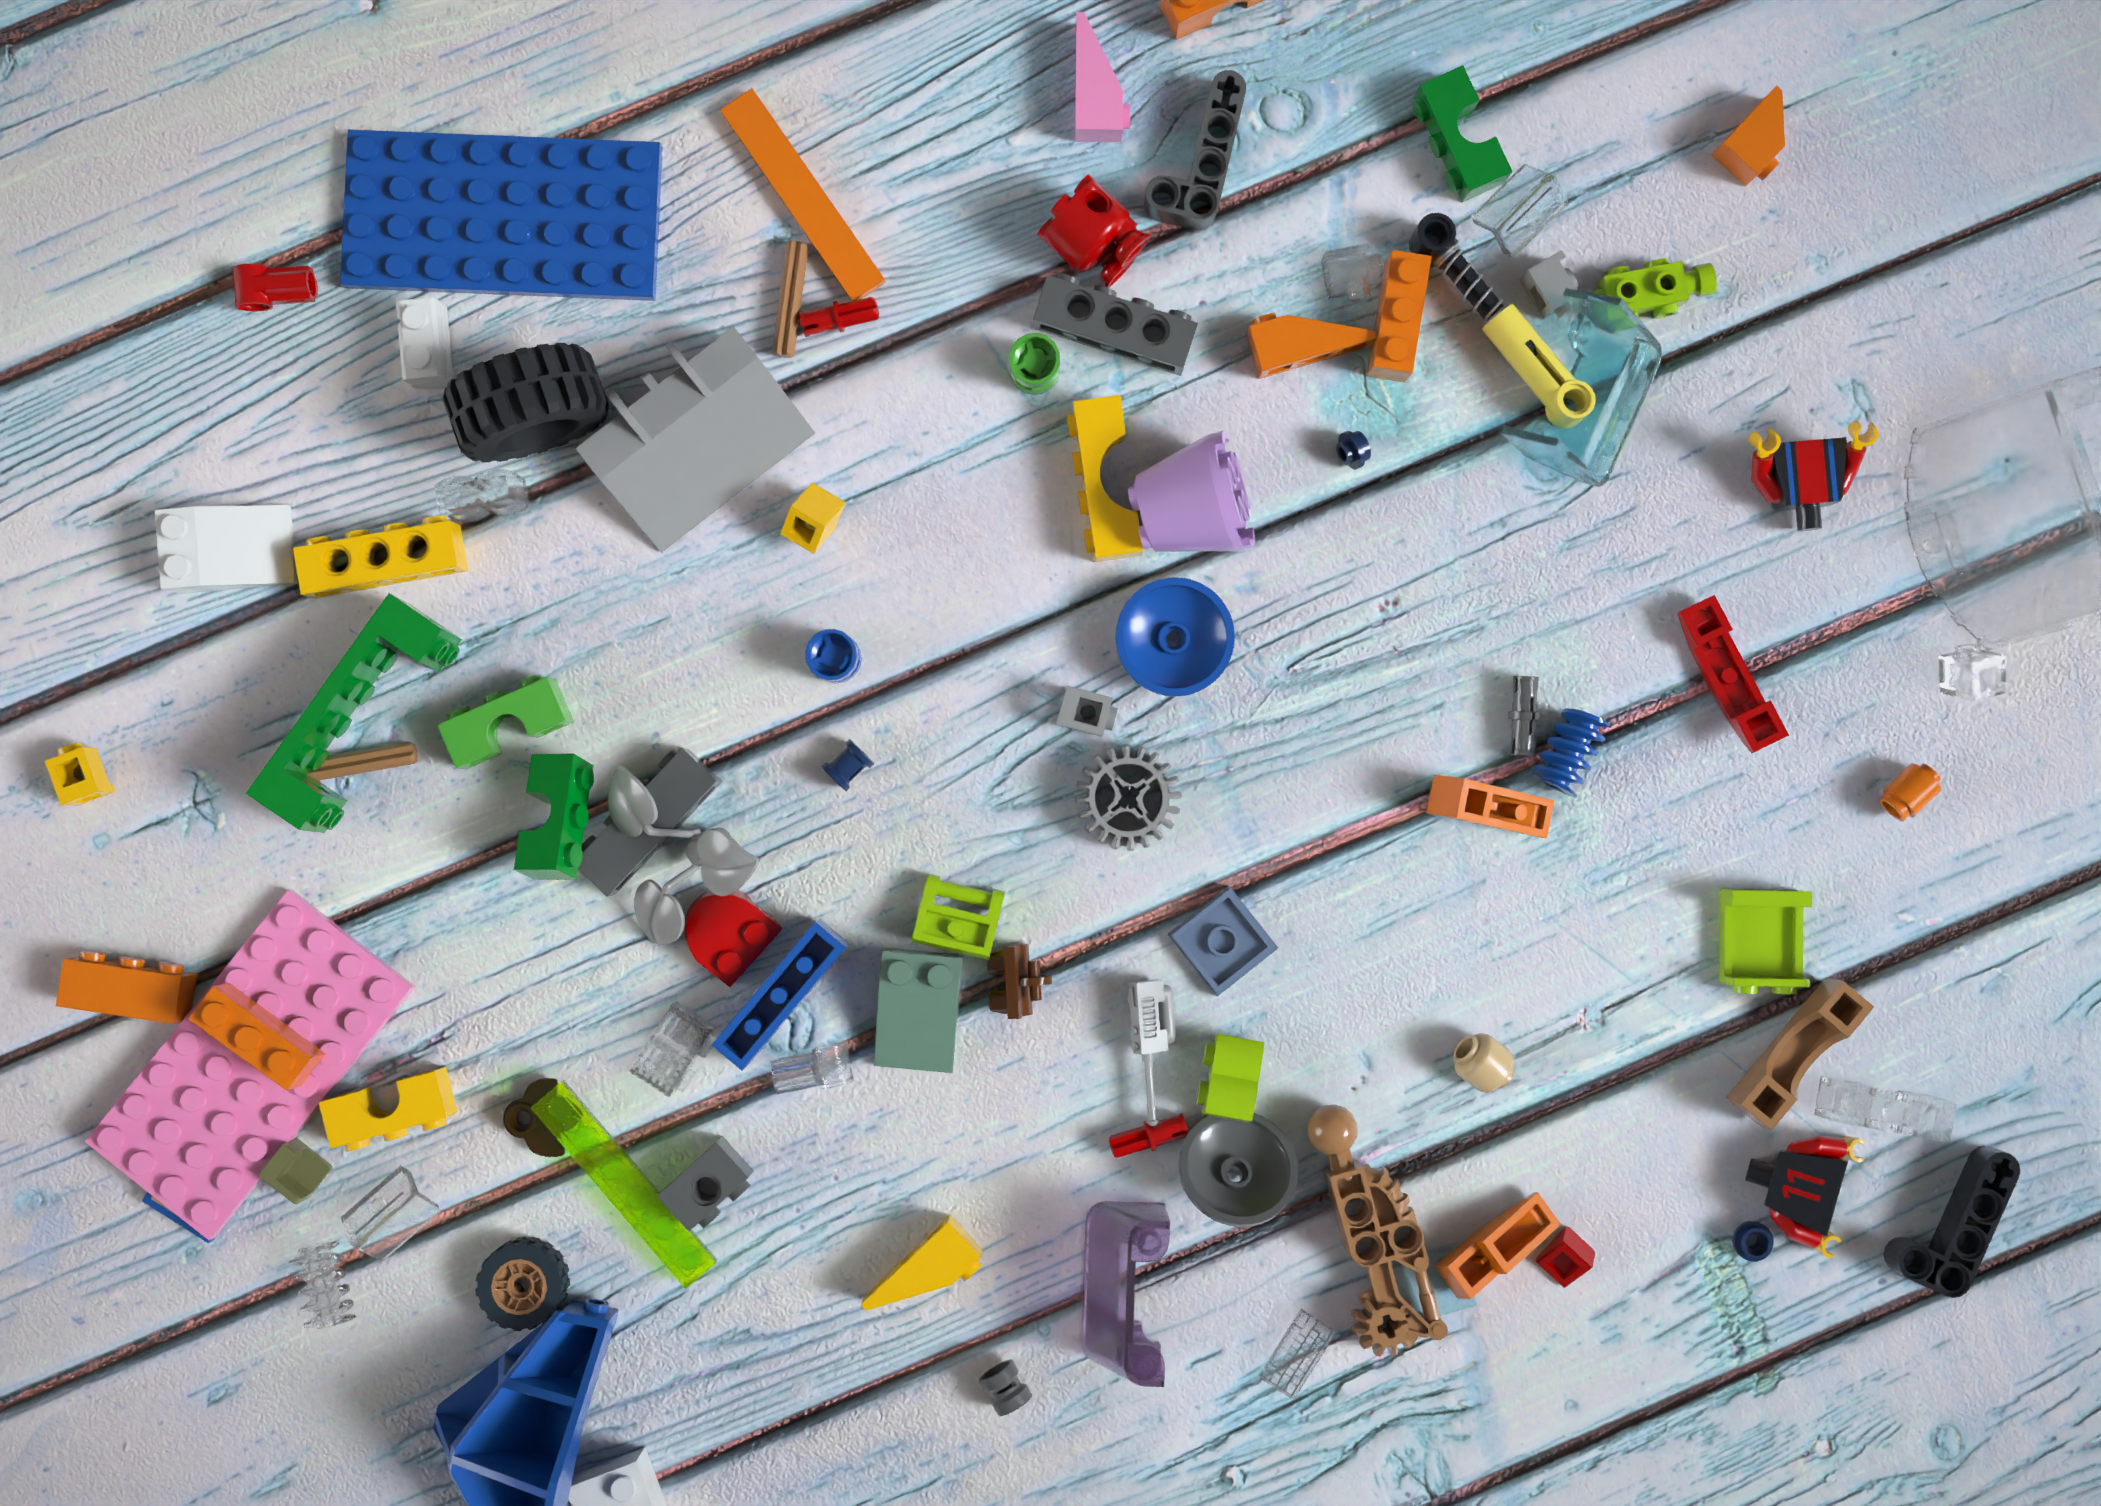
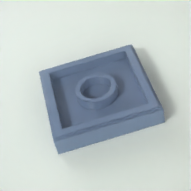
M1230 886L1223 889L1167 934L1216 997L1278 949V946Z

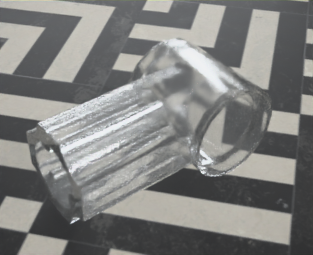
M847 1042L823 1045L813 1048L812 1052L794 1054L771 1061L772 1080L777 1094L819 1086L820 1089H826L854 1082Z

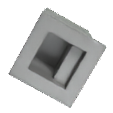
M1562 250L1527 270L1519 279L1543 319L1553 313H1556L1557 317L1560 318L1579 306L1575 299L1579 295L1577 290L1578 282L1572 271L1568 268L1564 269L1560 263L1566 257Z
M1066 686L1056 725L1102 737L1104 729L1112 731L1118 708L1111 707L1113 697ZM1084 706L1094 708L1096 715L1092 720L1087 721L1081 717L1080 711Z

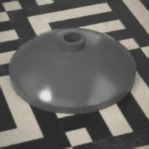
M1254 1113L1253 1120L1250 1123L1214 1116L1203 1118L1186 1136L1179 1155L1180 1180L1190 1201L1207 1217L1228 1226L1251 1227L1268 1222L1283 1211L1290 1202L1297 1186L1298 1162L1293 1146L1279 1127ZM1231 1172L1236 1173L1240 1177V1181H1231L1227 1174Z

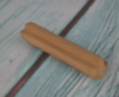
M800 241L787 242L772 351L774 355L784 358L793 357L796 346L808 256L807 244Z
M404 742L330 755L320 768L315 771L311 769L307 774L320 781L411 765L418 761L417 749L412 742Z

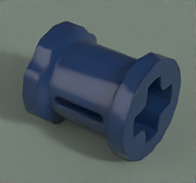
M851 739L846 742L847 747L831 763L826 762L822 766L824 771L845 791L850 788L849 783L865 767L871 768L874 765V762Z

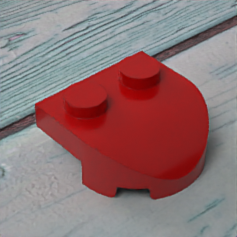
M740 890L727 896H719L711 891H707L690 905L685 915V938L690 952L698 963L728 987H731L783 929L780 923L751 901L746 893Z

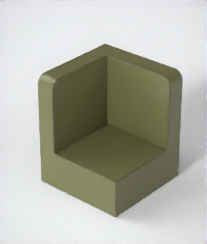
M295 1138L282 1144L258 1176L293 1204L297 1205L311 1197L332 1170V1165L301 1140Z

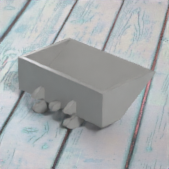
M734 326L689 361L685 359L672 341L669 342L666 348L681 367L659 384L649 371L641 376V379L650 391L629 407L612 388L606 391L605 394L620 414L575 448L599 480L661 553L815 434L814 430Z

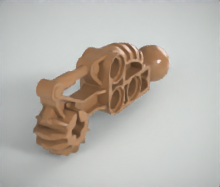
M1325 1105L1319 1108L1309 1120L1307 1127L1308 1138L1313 1147L1319 1152L1327 1154L1330 1168L1323 1169V1174L1342 1244L1349 1256L1358 1265L1365 1268L1370 1285L1369 1289L1358 1296V1300L1364 1308L1351 1310L1352 1317L1358 1320V1322L1351 1326L1354 1335L1361 1336L1359 1344L1363 1349L1372 1347L1373 1353L1379 1357L1382 1356L1386 1347L1392 1356L1397 1357V1345L1401 1343L1404 1347L1411 1348L1418 1336L1423 1338L1431 1337L1435 1340L1443 1339L1447 1335L1448 1328L1441 1319L1434 1291L1430 1287L1426 1272L1429 1266V1258L1424 1243V1234L1421 1227L1417 1224L1413 1208L1407 1206L1410 1202L1408 1195L1401 1192L1399 1180L1388 1176L1389 1172L1386 1168L1381 1166L1374 1169L1370 1168L1369 1164H1362L1357 1160L1353 1161L1350 1148L1357 1138V1122L1351 1112L1345 1107L1338 1105ZM1353 1198H1360L1362 1200L1360 1211L1354 1215L1345 1214L1347 1202ZM1401 1226H1409V1237L1403 1242H1394L1395 1231ZM1368 1236L1372 1237L1371 1248L1365 1253H1357L1355 1247L1359 1239ZM1395 1260L1414 1271L1425 1319L1399 1294L1391 1261ZM1388 1315L1390 1318L1387 1320V1327L1381 1328L1380 1325L1383 1324L1382 1317Z

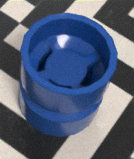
M826 629L816 633L808 642L805 651L806 663L811 672L820 679L833 684L845 683L852 679L859 671L862 662L861 650L857 643L846 633L836 629Z

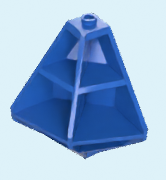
M590 1298L586 1299L585 1302L572 1300L562 1309L555 1310L548 1321L533 1330L437 1406L433 1430L445 1450L448 1459L447 1471L467 1506H567L583 1424L619 1309L608 1307L609 1303L600 1299Z

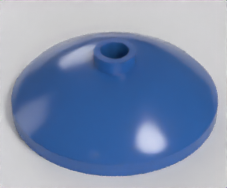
M1171 577L1153 581L1140 588L1131 596L1120 613L1116 626L1115 640L1119 659L1128 675L1136 683L1153 693L1178 697L1197 693L1220 677L1231 659L1234 649L1235 632L1228 608L1214 591L1191 579ZM1171 632L1177 633L1181 638L1180 644L1178 646H1170L1166 641L1167 634Z

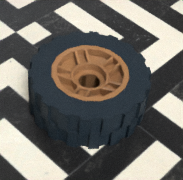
M518 1237L514 1241L510 1240L501 1245L484 1260L480 1266L482 1269L477 1274L476 1281L478 1284L475 1291L476 1297L478 1296L480 1301L479 1306L481 1310L486 1312L487 1318L491 1322L495 1321L499 1324V1327L504 1329L511 1328L513 1331H522L527 1328L531 1330L541 1323L544 1324L555 1310H559L568 1295L566 1292L570 1286V1278H568V1265L562 1259L564 1256L560 1251L557 1252L553 1248L554 1245L549 1242H542L540 1238L536 1237L531 1239ZM519 1277H524L529 1281L530 1286L526 1291H524V1287L520 1283H516Z

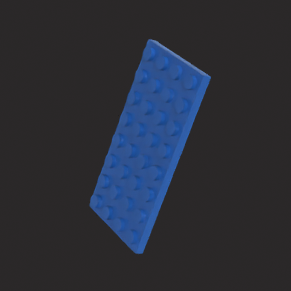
M348 129L340 285L348 289L656 301L663 147L660 142Z

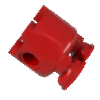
M1088 174L1074 189L1075 195L1072 198L1068 194H1064L1051 209V213L1055 218L1051 217L1040 228L1037 236L1078 272L1089 270L1099 263L1103 267L1100 273V280L1105 284L1104 287L1110 288L1138 257V253L1151 236L1148 233L1145 234L1141 230H1137L1138 224L1130 217L1127 208Z

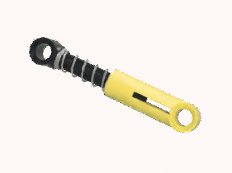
M1430 213L1424 216L1410 237V252L1432 256L1430 265H1434L1436 269L1443 270V277H1449L1454 283L1453 289H1459L1464 295L1463 301L1471 303L1474 307L1473 313H1479L1484 319L1483 325L1485 326L1482 328V331L1544 404L1549 421L1554 426L1562 429L1572 428L1594 409L1596 400L1592 388L1587 383L1575 379L1514 304L1504 306L1502 304L1503 298L1498 299L1491 291L1493 286L1488 287L1481 279L1483 274L1478 275L1471 267L1473 261L1467 262L1461 255L1463 249H1460V246H1458L1459 241L1455 238L1456 226L1452 219L1442 213ZM1425 233L1436 235L1440 244L1430 243L1426 239ZM1563 398L1572 399L1577 406V411L1574 412L1567 409Z

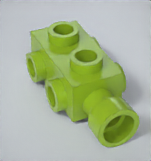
M1668 258L1649 261L1644 264L1643 269L1630 271L1629 266L1612 268L1605 272L1606 276L1597 283L1598 289L1592 291V303L1596 313H1603L1604 322L1615 320L1616 326L1638 322L1640 314L1653 312L1655 319L1669 317L1678 313L1677 307L1685 304L1689 300V295L1695 294L1697 297L1716 293L1717 278L1715 269L1711 263L1695 265L1690 271L1684 272L1682 261L1669 263ZM1662 278L1668 279L1670 290H1665L1661 287L1660 280ZM1622 286H1629L1632 289L1631 298H1626L1622 295Z

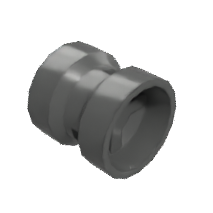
M1012 1359L997 1364L979 1378V1383L984 1392L991 1394L993 1398L992 1406L1000 1417L1019 1409L1032 1397L1027 1384L1021 1383L1017 1377L1018 1368Z

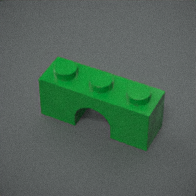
M1464 66L1457 67L1420 84L1413 97V110L1420 123L1425 122L1431 135L1429 136V144L1436 158H1442L1447 169L1445 172L1446 182L1451 192L1454 194L1458 193L1461 202H1465L1504 184L1513 171L1497 137L1481 143H1474L1466 140L1459 132L1458 120L1472 114L1480 101Z
M574 753L532 754L526 793L546 804H551V812L548 820L542 827L533 831H519L513 870L534 880H577L578 867L583 858L581 847L584 828L588 823L587 806L590 789L594 783V765Z

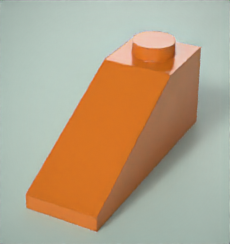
M1275 313L1255 318L1253 320L1254 324L1249 326L1246 333L1259 379L1369 348L1377 339L1374 330L1292 315L1277 318Z
M1434 775L1426 813L1547 839L1555 800L1464 778Z

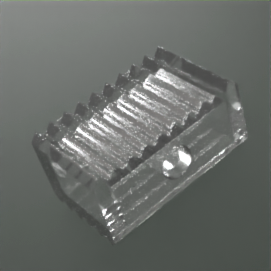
M676 1001L666 1012L629 1072L651 1087L656 1088L665 1096L670 1097L677 1089L684 1092L696 1074L691 1069L698 1056L705 1059L713 1048L711 1044L717 1038L712 1036L717 1026L679 1001Z

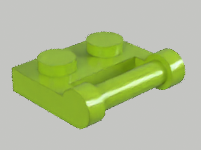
M928 874L912 942L989 960L1005 891L993 889L992 893L941 881L940 876ZM936 896L988 907L989 910L987 916L937 905L934 904Z

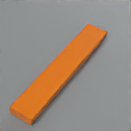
M753 88L720 109L730 127L851 301L863 299L886 283L885 278Z

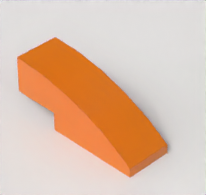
M1534 1192L1473 1233L1434 1265V1267L1456 1298L1472 1299L1498 1274L1510 1272L1554 1232L1561 1223L1540 1194Z

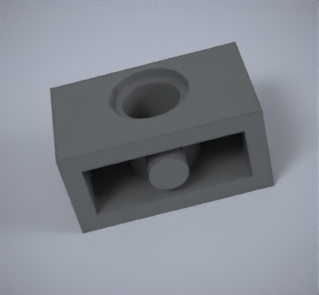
M722 1136L664 1188L657 1197L688 1231L693 1229L698 1223L704 1229L721 1213L717 1206L725 1198L729 1197L733 1202L751 1186L746 1179L754 1170ZM700 1178H712L718 1186L717 1194L707 1195L703 1193L699 1186Z

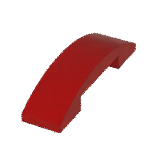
M1713 595L1678 612L1685 638L1709 690L1729 724L1751 754L1789 736L1771 700L1767 702L1764 700L1729 634L1733 628L1716 596Z

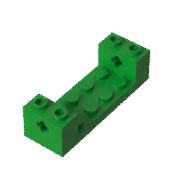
M388 593L246 794L298 830L325 833L327 829L332 830L341 821L344 815L342 808L348 800L307 773L311 769L313 771L317 770L325 762L329 754L326 749L335 737L339 738L347 731L352 722L351 714L358 705L365 704L375 690L373 683L381 672L386 673L394 665L398 658L396 653L398 649L417 662L440 671L443 666L448 667L456 659L460 648L457 646L462 639L411 604Z

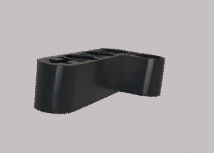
M1980 1146L1974 1149L1968 1156L1929 1246L1926 1247L1904 1237L1894 1238L1887 1243L1884 1249V1261L1887 1266L1902 1276L1944 1296L1957 1298L1966 1294L1972 1285L2019 1179L2021 1170L2017 1159L2010 1153L1989 1146ZM1993 1163L1996 1164L1995 1170L1991 1169ZM1983 1181L1989 1183L1988 1188L1982 1186ZM1981 1195L1982 1204L1979 1209L1974 1211L1973 1201L1977 1196ZM1965 1231L1966 1240L1963 1245L1957 1247V1237ZM1910 1251H1914L1913 1262L1909 1266L1904 1267V1257ZM1946 1268H1950L1948 1280L1941 1283V1273Z

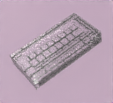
M1301 1308L1259 1374L1260 1379L1294 1400L1335 1336V1329Z

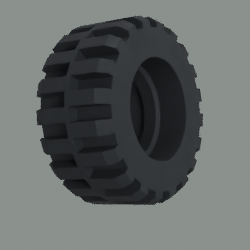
M556 343L554 345L540 344L536 347H524L516 349L515 352L494 356L491 360L479 362L473 365L471 369L459 373L456 379L449 381L443 394V403L461 453L472 461L477 462L480 460L482 463L524 458L531 454H539L548 451V449L568 444L569 441L579 439L585 436L588 431H593L599 427V423H603L606 420L609 410V403L592 355L583 347L573 343L570 345L566 343Z

